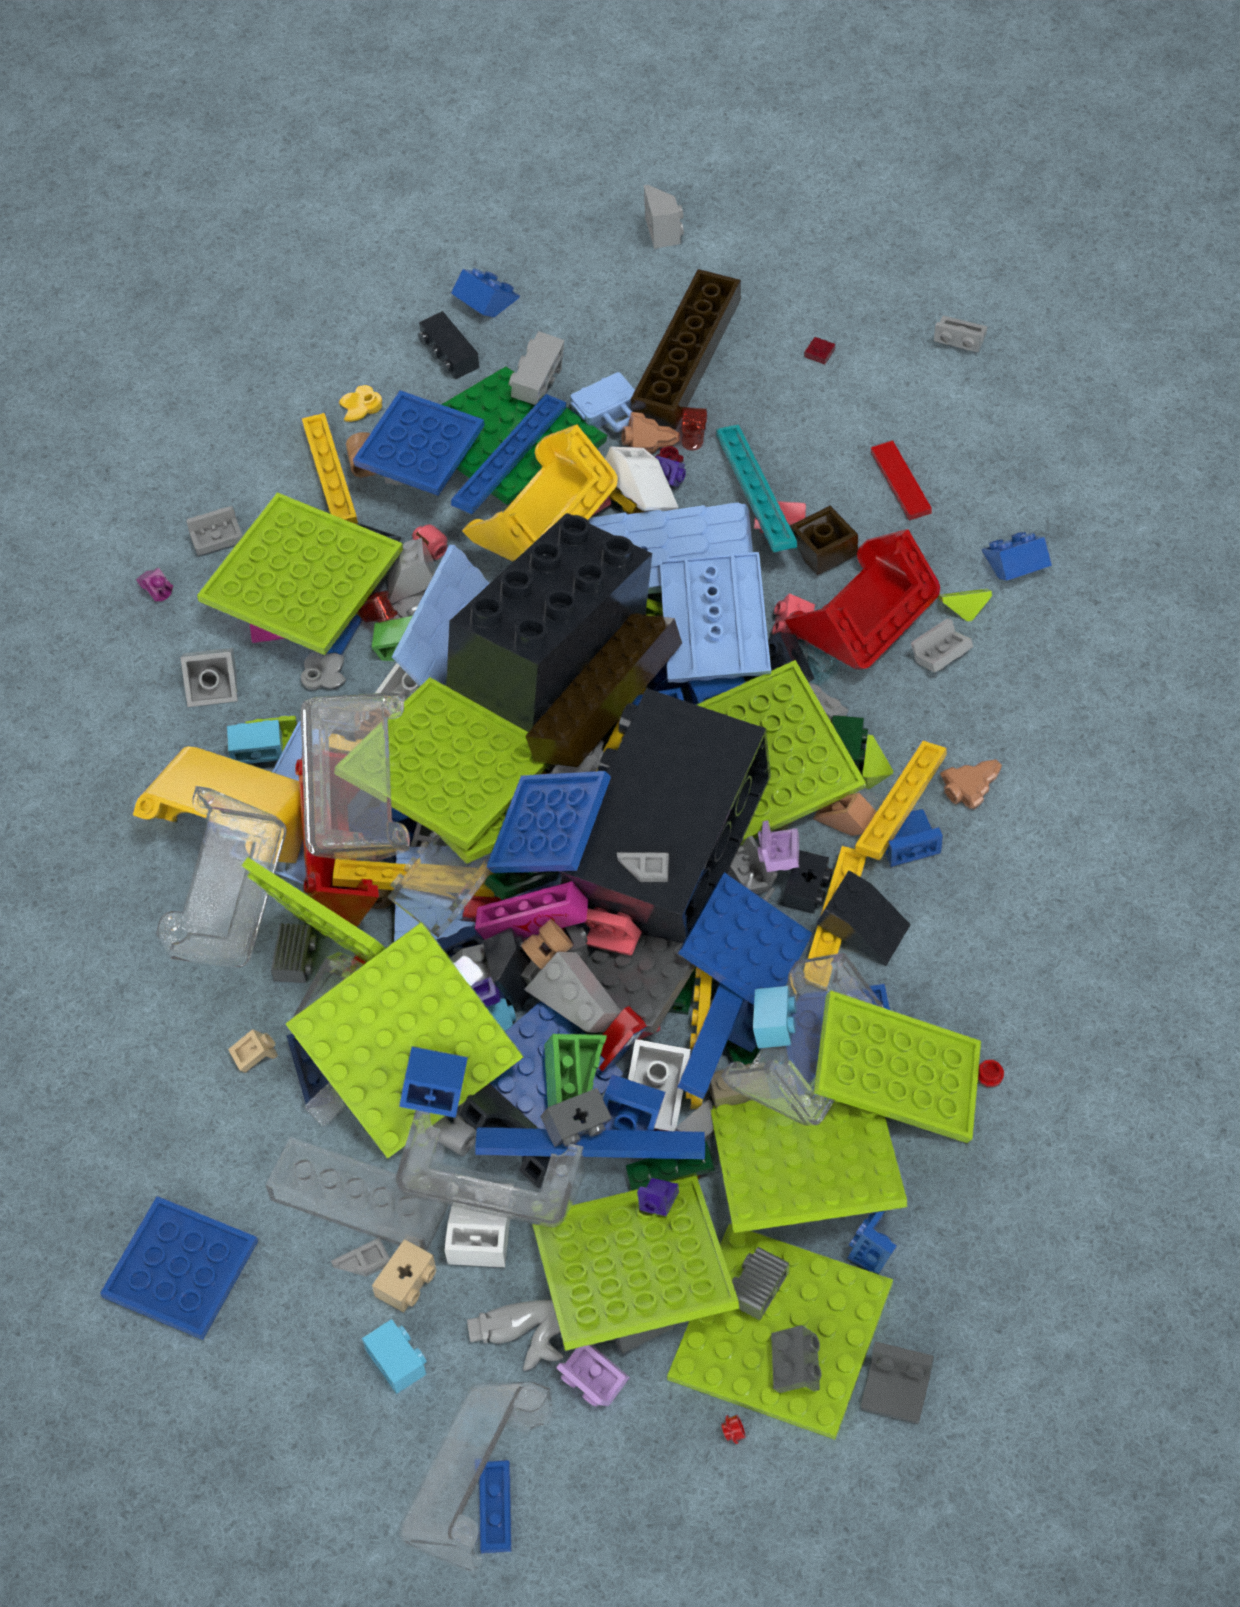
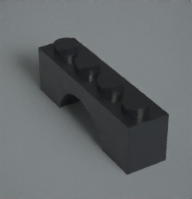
M490 1083L474 1095H469L459 1113L476 1131L477 1127L539 1129ZM521 1156L522 1163L519 1171L540 1189L562 1172L569 1157Z

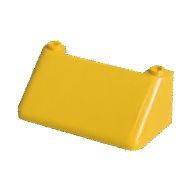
M578 425L545 436L537 444L535 456L542 465V468L504 512H498L492 518L485 521L475 519L467 524L462 531L473 543L513 562L566 513L579 515L589 520L615 489L618 478L614 469Z
M187 746L173 758L136 802L133 816L148 820L156 818L176 822L179 814L192 813L248 832L246 848L248 853L255 858L272 862H297L303 841L300 787L297 780L198 747Z

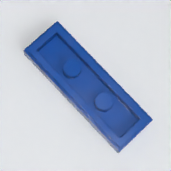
M510 1461L479 1462L481 1553L512 1552Z

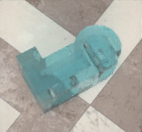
M798 639L809 667L814 672V681L819 685L825 683L839 671L838 659L803 639Z

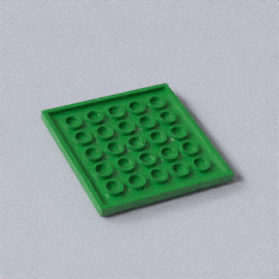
M507 366L441 404L484 419L485 426L457 467V470L468 478H471L535 406L534 404L511 397L512 387L509 386V381L514 371ZM566 407L562 414L491 494L506 505L514 501L542 468V465L536 459L535 448L545 436L578 425L592 444L599 448L607 442V435L593 425H588L580 416Z

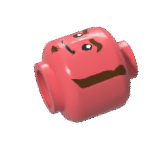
M431 524L416 528L412 534V540L423 539L434 560L441 558L448 548L447 537Z

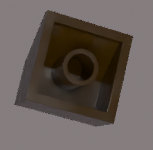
M831 505L790 525L804 562L817 575L857 556L858 533Z

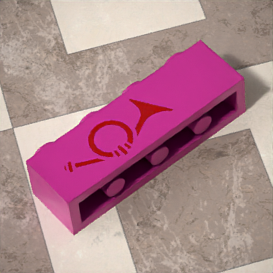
M573 881L478 907L475 930L484 940L510 927L518 936L523 935L524 938H527L532 934L538 935L539 928L550 919L560 928L583 923L587 919L588 899Z

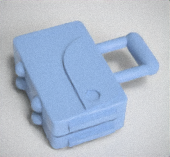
M617 372L571 394V410L590 426L593 425L599 428L609 423L615 432H621L623 426L629 425L632 412L631 397L635 389L620 372ZM626 414L628 415V418L617 423L614 421Z

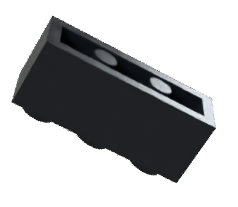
M443 311L419 322L420 333H418L421 343L424 346H429L434 359L441 361L442 367L447 374L451 373L455 379H458L480 368L478 352Z

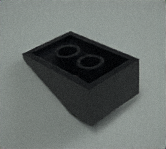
M848 870L816 923L885 966L890 961L911 925L871 883Z

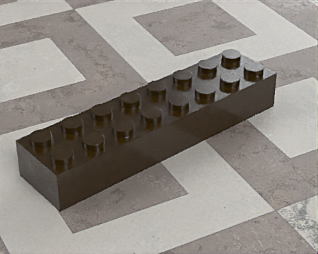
M697 269L631 397L632 412L643 413L645 418L655 420L658 425L676 430L741 301L740 279Z
M639 613L631 614L610 640L526 734L525 737L534 761L570 767H578L621 717L627 704L632 703L681 646L682 640L675 618L649 616Z

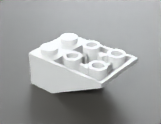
M610 447L605 460L617 474V487L622 491V495L632 499L637 503L636 506L645 512L650 510H676L679 508L661 465L653 455L644 448Z
M456 1185L445 1242V1254L448 1264L505 1267L513 1187Z

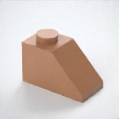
M860 793L849 794L843 799L819 809L813 819L853 836L863 834L876 814V810Z

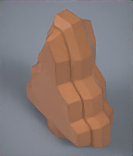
M631 412L629 425L622 428L621 441L623 446L644 448L650 454H654L658 448L671 446L679 442L680 433L670 427L659 426L655 420L645 418L643 413Z
M997 759L982 761L975 766L963 765L959 768L950 767L942 771L940 775L946 784L944 787L945 795L954 804L962 802L970 809L977 808L983 803V796L989 792V783L997 778L1002 764Z

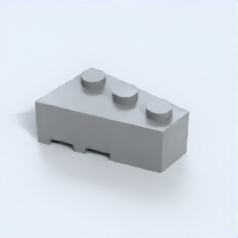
M538 331L534 340L530 339L526 350L527 354L526 356H521L518 363L517 373H512L509 381V386L512 387L511 397L534 405L541 400L548 390L546 388L548 383L553 384L555 378L552 377L553 374H560L562 370L565 340Z
M557 952L524 989L586 1032H605L621 1013V1010L577 952Z

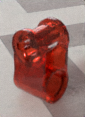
M683 407L682 446L685 449L695 451L702 447L707 423V408Z
M378 591L367 598L358 610L360 617L365 622L380 623L398 614V611L393 608L389 600V591Z

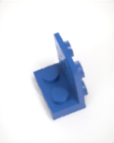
M923 809L910 812L894 839L889 841L888 848L885 851L890 866L893 867L940 854L943 835L939 827L931 828Z
M887 1210L872 1212L863 1221L849 1244L853 1249L847 1258L862 1269L876 1274L881 1272L897 1247L888 1236L875 1231Z

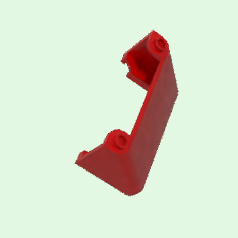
M909 529L867 539L857 552V558L863 570L822 609L807 613L803 611L791 613L784 620L790 631L797 637L855 670L870 667L940 594L939 581Z
M305 750L295 766V773L299 775L306 872L303 890L309 897L358 927L379 898L378 885H373L372 879H361L357 887L333 886L335 859L356 860L352 804L362 789L335 774L336 766L349 754Z

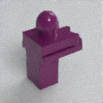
M160 568L146 571L136 579L141 588L146 589L155 602L167 599L172 593L173 585L170 584Z

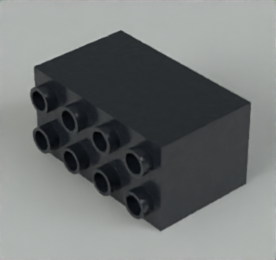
M566 513L449 620L446 686L529 732L631 614L637 613L646 615L653 553L634 545L630 539L624 536L613 535L590 524L582 516Z
M646 688L639 705L628 703L621 715L618 731L624 737L618 750L607 748L601 757L597 771H606L611 778L577 871H560L562 876L560 884L573 881L588 899V909L594 910L595 907H599L615 915L618 912L625 913L632 917L633 923L641 930V934L684 943L717 881L724 872L728 874L771 778L766 728ZM617 853H668V882H640L618 861Z

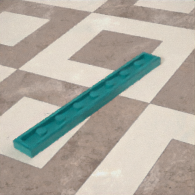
M733 425L716 429V436L772 551L778 552L797 548V540L740 426Z

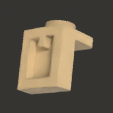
M253 1029L228 1049L239 1070L245 1073L267 1056L275 1059L278 1056L274 1049L275 1042L271 1036Z

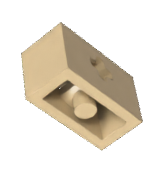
M404 1239L372 1284L375 1297L404 1313L408 1306L412 1307L417 1302L420 1296L419 1290L425 1282L429 1283L436 1273L434 1256Z

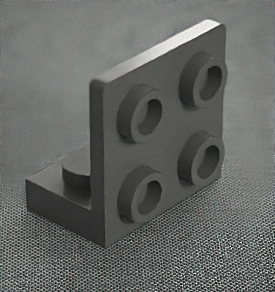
M875 1341L861 1409L918 1424L930 1380L934 1356Z

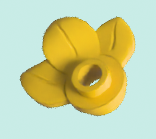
M368 385L358 386L355 393L345 394L339 400L340 406L348 409L344 420L346 422H353L364 418L367 413L374 414L382 408L381 395L374 392L373 388Z

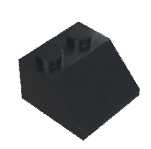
M510 927L482 942L493 983L518 1010L524 1006L530 995L529 992L524 990L528 985L521 974L530 963L531 958L521 946L525 941L523 935L518 936Z

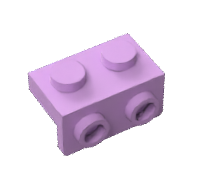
M763 821L762 831L758 832L760 843L758 856L760 862H765L767 872L786 871L799 867V834L797 828L771 832L769 822Z
M593 1345L576 1348L566 1363H559L556 1367L562 1373L561 1379L573 1388L576 1386L584 1392L583 1398L595 1407L597 1405L609 1406L630 1378Z

